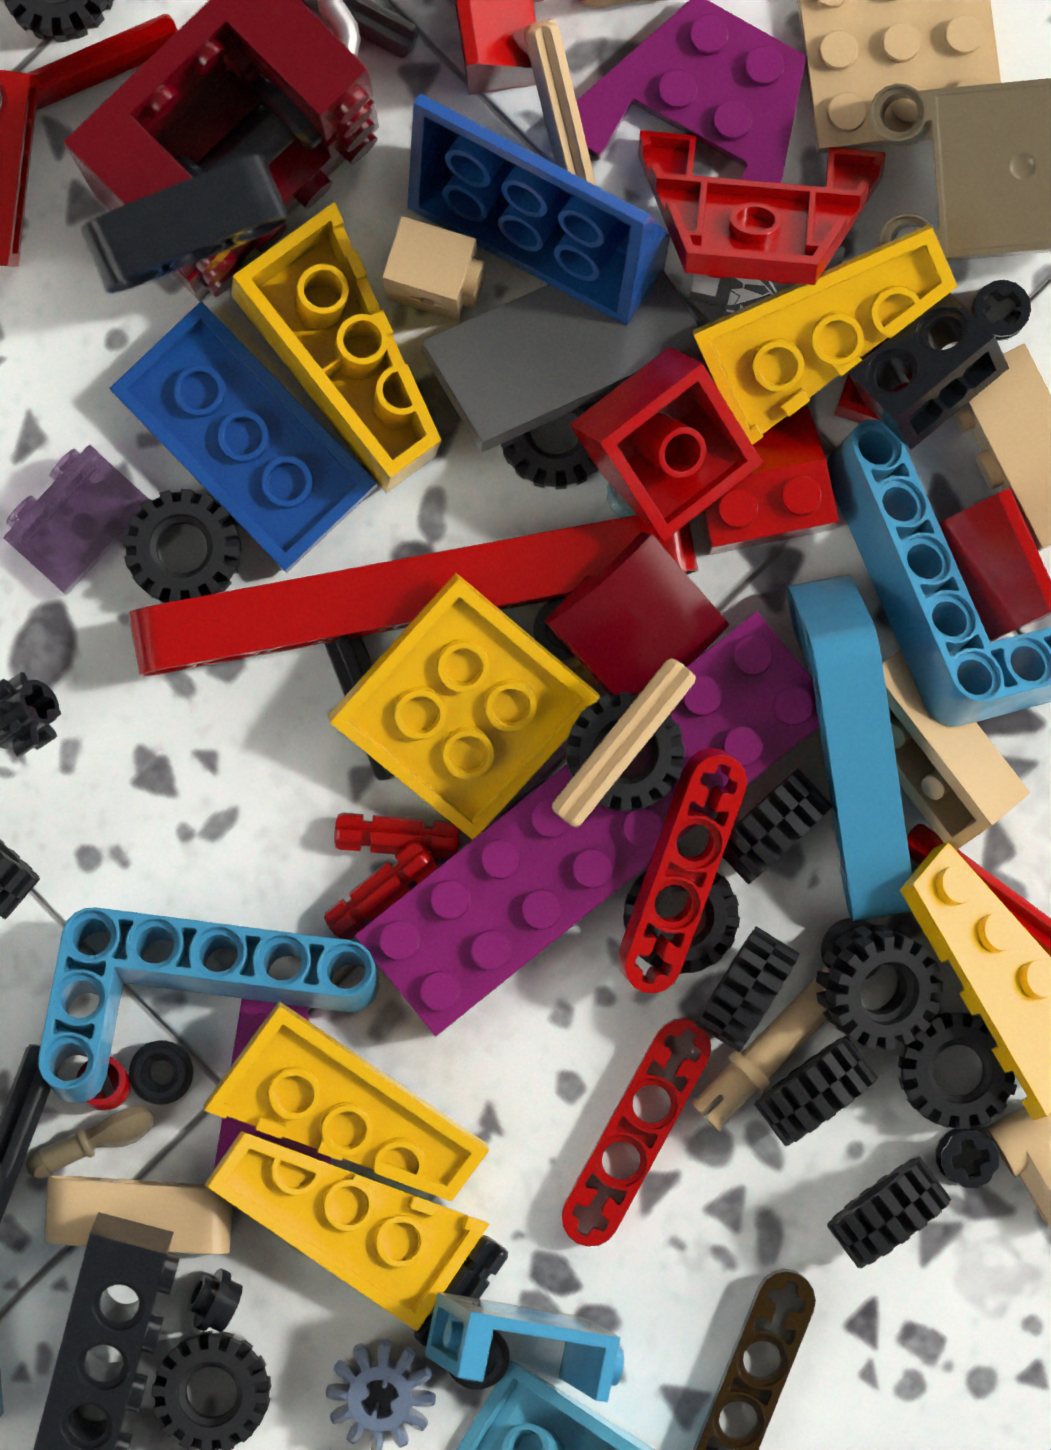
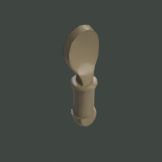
M144 1105L133 1106L106 1118L100 1124L90 1129L78 1128L75 1134L42 1150L40 1148L35 1149L27 1160V1171L38 1179H45L48 1176H53V1172L86 1156L89 1158L95 1156L94 1148L98 1146L125 1147L136 1143L150 1131L154 1123L153 1114Z

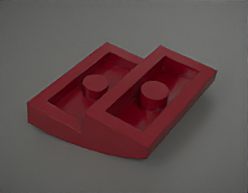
M643 532L638 534L598 578L586 576L544 621L610 696L620 694V692H632L631 694L639 696L667 660L675 659L687 667L730 625L653 534Z

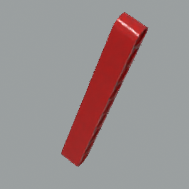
M638 515L135 609L128 612L139 675H160L336 642L340 636L348 635V638L352 639L405 629L455 573L500 610L548 602L557 598H566L586 576L598 578L640 532L653 534L688 575L699 571L690 524L688 522L663 542L657 538Z

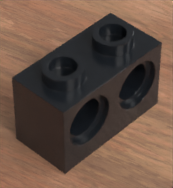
M949 293L892 338H889L882 345H878L861 358L862 361L848 373L864 404L912 450L1008 370L1009 366L996 337ZM953 342H958L953 347L942 350L946 345ZM903 383H908L904 388L898 391H893V389Z

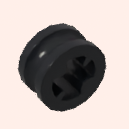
M996 280L985 285L973 300L971 313L996 337L997 341L1008 340L1017 335L1028 322L1031 313L1030 298L1025 289L1016 282ZM993 296L995 300L1001 302L1009 297L1016 305L1010 313L1011 316L1017 317L1016 322L1011 325L1003 319L998 320L994 324L990 322L985 314L988 313L992 306L985 304V300Z

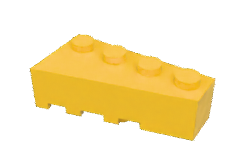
M333 202L234 274L232 277L231 296L382 490L388 493L436 457L441 438L408 364H405L393 337V330L384 310L381 311L367 280V272L358 252L354 251L343 226L344 221L337 205Z

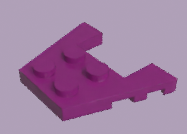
M689 0L577 100L588 152L600 160L630 107L636 105L686 134L697 135L696 140L744 166L746 169L741 175L740 180L781 183L806 55L709 0Z

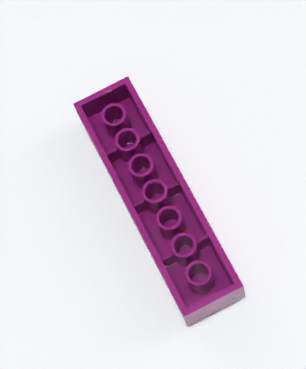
M757 611L687 667L696 677L695 683L671 712V717L676 724H679L682 731L683 745H685L683 769L689 758L698 751L707 748L722 749L738 760L745 769L747 785L819 727L812 678ZM649 742L644 745L620 775V778L635 777L647 768L651 758ZM566 764L358 932L355 937L370 951L373 960L436 1037L650 864L681 774L672 789L653 805L633 812H617L596 805L580 826L573 827L560 818L552 809L553 802L572 779ZM720 764L714 774L704 772L701 777V782L709 789L704 808L693 801L689 809H698L708 815L714 812L707 805L711 791L715 786L725 787L729 779L721 772ZM693 824L684 828L680 832L677 841L680 840L683 836H685L688 832H690L698 824Z

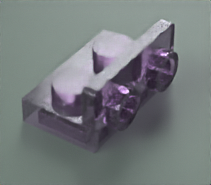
M90 444L81 453L74 448L60 459L49 474V477L54 480L52 485L38 500L30 495L13 510L6 520V524L11 529L3 537L7 543L24 556L65 595L69 594L130 528L127 523L132 514L137 515L142 509L141 504L148 499Z

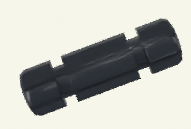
M486 1235L481 1236L468 1256L470 1260L467 1264H462L444 1293L477 1299L482 1296L490 1284L487 1280L490 1274L496 1276L508 1258L506 1248ZM433 1313L427 1316L418 1331H414L415 1339L425 1347L427 1346Z

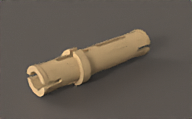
M824 966L820 971L829 973L830 969ZM816 978L742 1053L735 1050L728 1057L731 1064L697 1098L690 1102L704 1117L719 1100L723 1099L706 1116L708 1122L719 1132L724 1128L723 1125L757 1090L762 1094L765 1093L772 1085L768 1079L827 1021L823 1015V1012L827 1009L818 1004L816 996L817 992L826 991V988L818 984Z

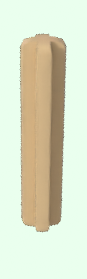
M551 19L531 23L524 28L523 33L555 165L596 186L560 29L557 23Z
M672 658L663 664L555 799L552 809L560 818L573 827H578L584 822L695 683L696 677L687 667Z

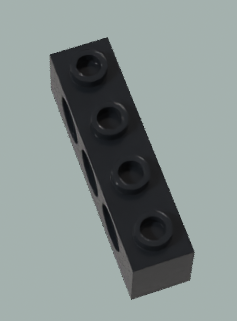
M98 1212L89 1234L33 1450H129L133 1435L121 1432L126 1411L139 1413L148 1376L136 1372L142 1352L154 1355L164 1316L156 1315L152 1312L157 1293L170 1295L180 1257L168 1254L174 1232ZM113 1285L127 1286L136 1293L138 1300L129 1304L117 1302L109 1295L107 1288ZM98 1345H109L121 1354L122 1360L113 1363L104 1362L95 1356L92 1348ZM85 1404L97 1406L104 1412L106 1418L101 1421L87 1420L79 1414L77 1407Z

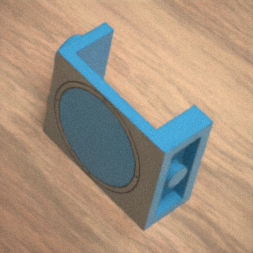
M437 1292L425 1356L457 1378L483 1382L493 1329L566 1341L558 1378L595 1401L608 1403L611 1386L618 1384L624 1365L623 1349L619 1347L621 1337L582 1316Z

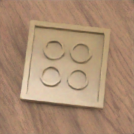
M797 0L803 48L806 55L805 64L817 154L827 153L829 147L860 149L893 145L876 132L872 127L869 116L871 102L875 95L885 86L895 83L908 84L918 91L1001 83L991 0ZM901 98L894 100L885 111L884 120L886 127L892 132H903L910 129L918 117L917 105L910 99ZM932 126L926 136L920 141L933 140Z

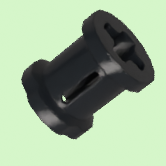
M954 1128L947 1131L939 1139L935 1149V1162L939 1171L948 1180L958 1183L965 1188H978L987 1184L1000 1165L999 1151L995 1142L985 1137L980 1131L972 1128L960 1130ZM966 1140L969 1146L982 1150V1158L973 1161V1172L969 1174L961 1166L952 1164V1156H957L961 1153V1142Z

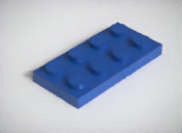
M202 301L109 388L286 573L378 487L377 482Z

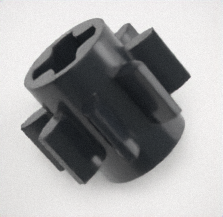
M20 672L8 681L4 678L0 680V748H13L16 757H21L31 749L39 750L54 740L58 735L49 724L61 715V710H59V703L52 689L39 680H28L25 672Z

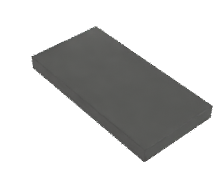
M664 271L627 326L548 284L422 340L421 346L423 356L481 453L605 397L669 346L691 358L701 354L693 335V330L699 328Z

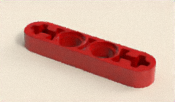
M707 748L700 750L690 757L686 763L619 947L617 961L621 973L635 989L643 993L656 994L665 991L677 980L746 792L747 777L745 769L738 760L722 749ZM720 764L721 772L729 779L725 787L715 786L711 791L707 805L715 812H718L716 819H712L708 814L698 809H689L691 802L694 801L704 808L709 789L701 782V777L704 772L714 774ZM693 824L705 826L709 834V841L705 850L693 857L680 855L676 845L680 832ZM670 885L684 887L687 893V903L684 909L672 917L658 915L655 910V899L658 893ZM651 923L665 933H675L672 939L660 933L655 952L663 959V963L660 968L655 966L649 967L646 975H643V970L635 961L638 955L649 956L657 939L649 929H646L647 924Z
M685 1018L673 1019L663 1024L657 1031L567 1196L562 1209V1224L567 1235L577 1244L587 1247L599 1246L609 1241L617 1231L707 1065L711 1054V1041L707 1032L696 1026L695 1021ZM685 1029H688L695 1033L692 1044L700 1052L694 1061L689 1058L681 1060L674 1075L686 1077L687 1080L682 1089L677 1090L666 1078L655 1074H648L647 1070L653 1060L664 1069L672 1053L670 1048L664 1045L665 1039L669 1034L680 1037ZM647 1085L662 1087L670 1098L668 1113L657 1122L641 1120L633 1110L635 1094L639 1089ZM624 1141L637 1149L640 1162L638 1169L633 1175L627 1178H615L605 1171L602 1157L609 1145ZM595 1174L607 1187L626 1192L620 1203H617L612 1196H607L601 1208V1215L608 1220L607 1225L603 1229L593 1226L585 1234L577 1229L580 1220L572 1212L577 1204L588 1207L593 1201L598 1188L586 1186L585 1184L590 1175Z

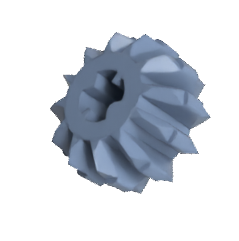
M381 1339L378 1346V1359L372 1361L367 1347L363 1343H359L353 1349L354 1358L360 1367L359 1370L347 1361L338 1360L333 1369L336 1374L349 1384L335 1383L327 1386V1398L347 1401V1404L337 1407L331 1412L330 1419L333 1424H340L353 1417L356 1422L351 1426L346 1440L351 1444H355L360 1439L364 1429L373 1431L370 1442L371 1450H382L384 1432L386 1431L391 1432L394 1442L398 1447L402 1448L409 1441L407 1431L402 1424L403 1422L420 1431H424L427 1427L428 1419L412 1406L429 1407L435 1405V1393L428 1390L414 1389V1387L427 1382L431 1378L432 1372L426 1366L408 1373L406 1369L412 1363L415 1356V1350L411 1347L405 1348L398 1361L395 1362L389 1360L392 1348L391 1341L389 1339ZM383 1380V1388H386L388 1382L396 1388L397 1391L393 1394L391 1400V1409L379 1410V1402L375 1404L374 1408L366 1402L365 1399L369 1396L372 1388L371 1381Z

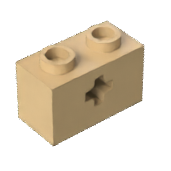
M401 216L382 277L387 300L459 322L464 306L475 309L486 272L483 271L485 260L478 259L476 239Z

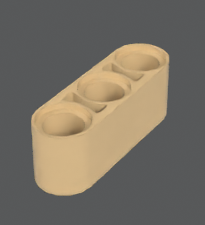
M48 1176L44 1242L87 1246L92 1226L98 1212L174 1232L169 1252L195 1254L230 1253L233 1204L204 1184L85 1176Z

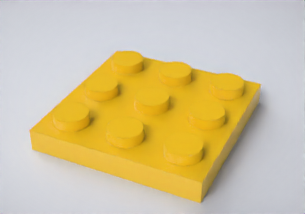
M455 573L329 713L328 718L335 728L474 840L569 737L572 726L580 716V713L587 706L595 703L600 698V695L467 581Z

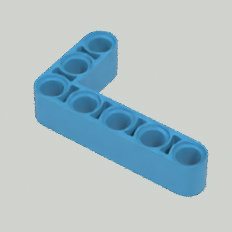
M867 419L859 423L828 458L827 466L830 481L906 663L930 715L944 725L950 727L963 726L1050 703L1051 627L993 642L989 641L905 444L881 420Z
M850 574L787 586L788 603L794 633L813 681L830 802L833 805L831 809L842 883L849 916L852 918L853 923L911 912L899 890L912 875L883 663L874 623Z
M97 907L84 908L75 912L66 921L62 931L39 1052V1070L52 1091L60 1099L70 1103H84L93 1099L102 1090L107 1076L123 983L272 1003L280 1001L288 1005L341 1012H358L368 1007L376 999L380 988L379 975L370 951L362 944L351 940ZM95 932H105L111 935L109 945L103 952L97 955L81 953L82 943L89 935ZM158 940H167L174 943L173 952L167 960L156 964L143 960L145 950L151 943ZM220 948H229L238 953L233 966L223 972H214L206 968L208 957ZM292 956L301 961L298 973L288 980H277L269 976L271 965L281 957ZM354 964L365 970L363 980L355 987L342 989L332 983L334 973L345 965ZM85 993H93L99 996L97 1009L91 1015L84 1018H75L69 1015L70 1006L78 996ZM73 1055H81L88 1058L87 1068L79 1078L73 1081L58 1079V1069L66 1058Z

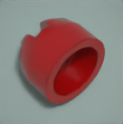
M112 1057L109 1059L107 1074L115 1092L106 1098L102 1089L93 1099L86 1101L87 1105L96 1110L108 1111L116 1109L126 1101L130 1092V1077L127 1071ZM88 1060L80 1067L76 1079L85 1072Z

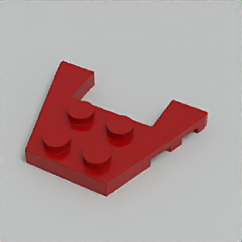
M640 130L638 158L684 272L720 279L731 277L772 281L778 284L816 285L881 182L886 152L829 147L825 187L695 176L693 175L697 135Z

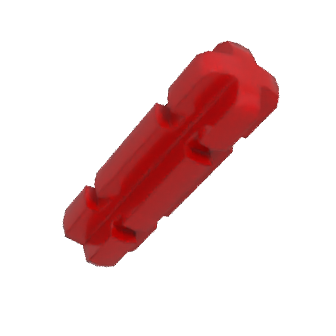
M343 812L338 814L335 822L334 843L335 847L339 850L361 852V846H370V853L396 855L409 843L417 841L431 851L433 858L450 859L458 852L460 829L450 821L433 820V826H425L424 819L373 815L372 821L363 820L364 814Z
M417 841L409 843L395 855L397 862L394 865L387 861L349 892L350 901L346 903L344 899H341L327 910L324 919L332 933L339 939L352 940L358 932L366 927L364 923L366 919L369 918L371 921L376 919L412 890V887L409 885L415 880L419 884L437 869V864L429 850Z

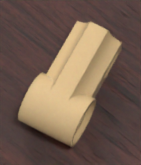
M1023 1105L990 1124L985 1129L989 1138L995 1142L999 1155L1014 1177L1019 1176L1031 1196L1033 1204L1051 1230V1112L1047 1117L1032 1121Z

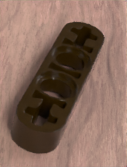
M789 1269L772 1271L759 1284L693 1450H718L717 1448H706L711 1437H714L719 1443L729 1449L759 1450L815 1308L814 1289L808 1280L797 1271ZM787 1282H793L797 1284L795 1294L803 1300V1305L799 1310L789 1308L784 1315L780 1326L785 1330H793L790 1340L786 1342L772 1330L754 1328L760 1316L771 1324L776 1312V1304L768 1298L771 1289L783 1290ZM767 1341L775 1345L779 1350V1366L769 1376H754L744 1367V1353L754 1342ZM735 1401H742L751 1405L757 1417L752 1431L741 1437L728 1435L722 1430L719 1423L720 1413L723 1408Z

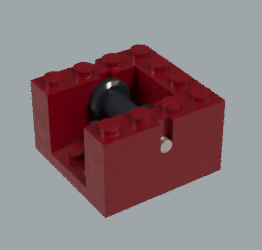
M209 0L63 141L93 194L111 211L235 160L252 155H263L288 216L300 204L305 209L313 206L331 187L333 182L328 177L345 160L351 165L357 163L372 149L378 140L373 134L379 128L375 102L371 99L373 91L369 69L357 58L360 45L358 24L343 0H317L319 12L333 33L301 0ZM285 224L264 236L174 271L172 274L199 302L209 292L217 297L232 285L233 275L241 270L237 265L255 248L260 253L269 249L283 235L287 225Z

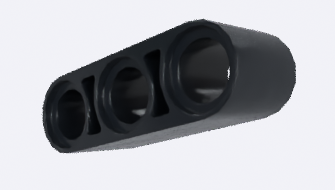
M252 155L235 160L101 214L85 223L81 231L106 292L118 293L140 286L271 233L285 225L289 221V216L263 155Z

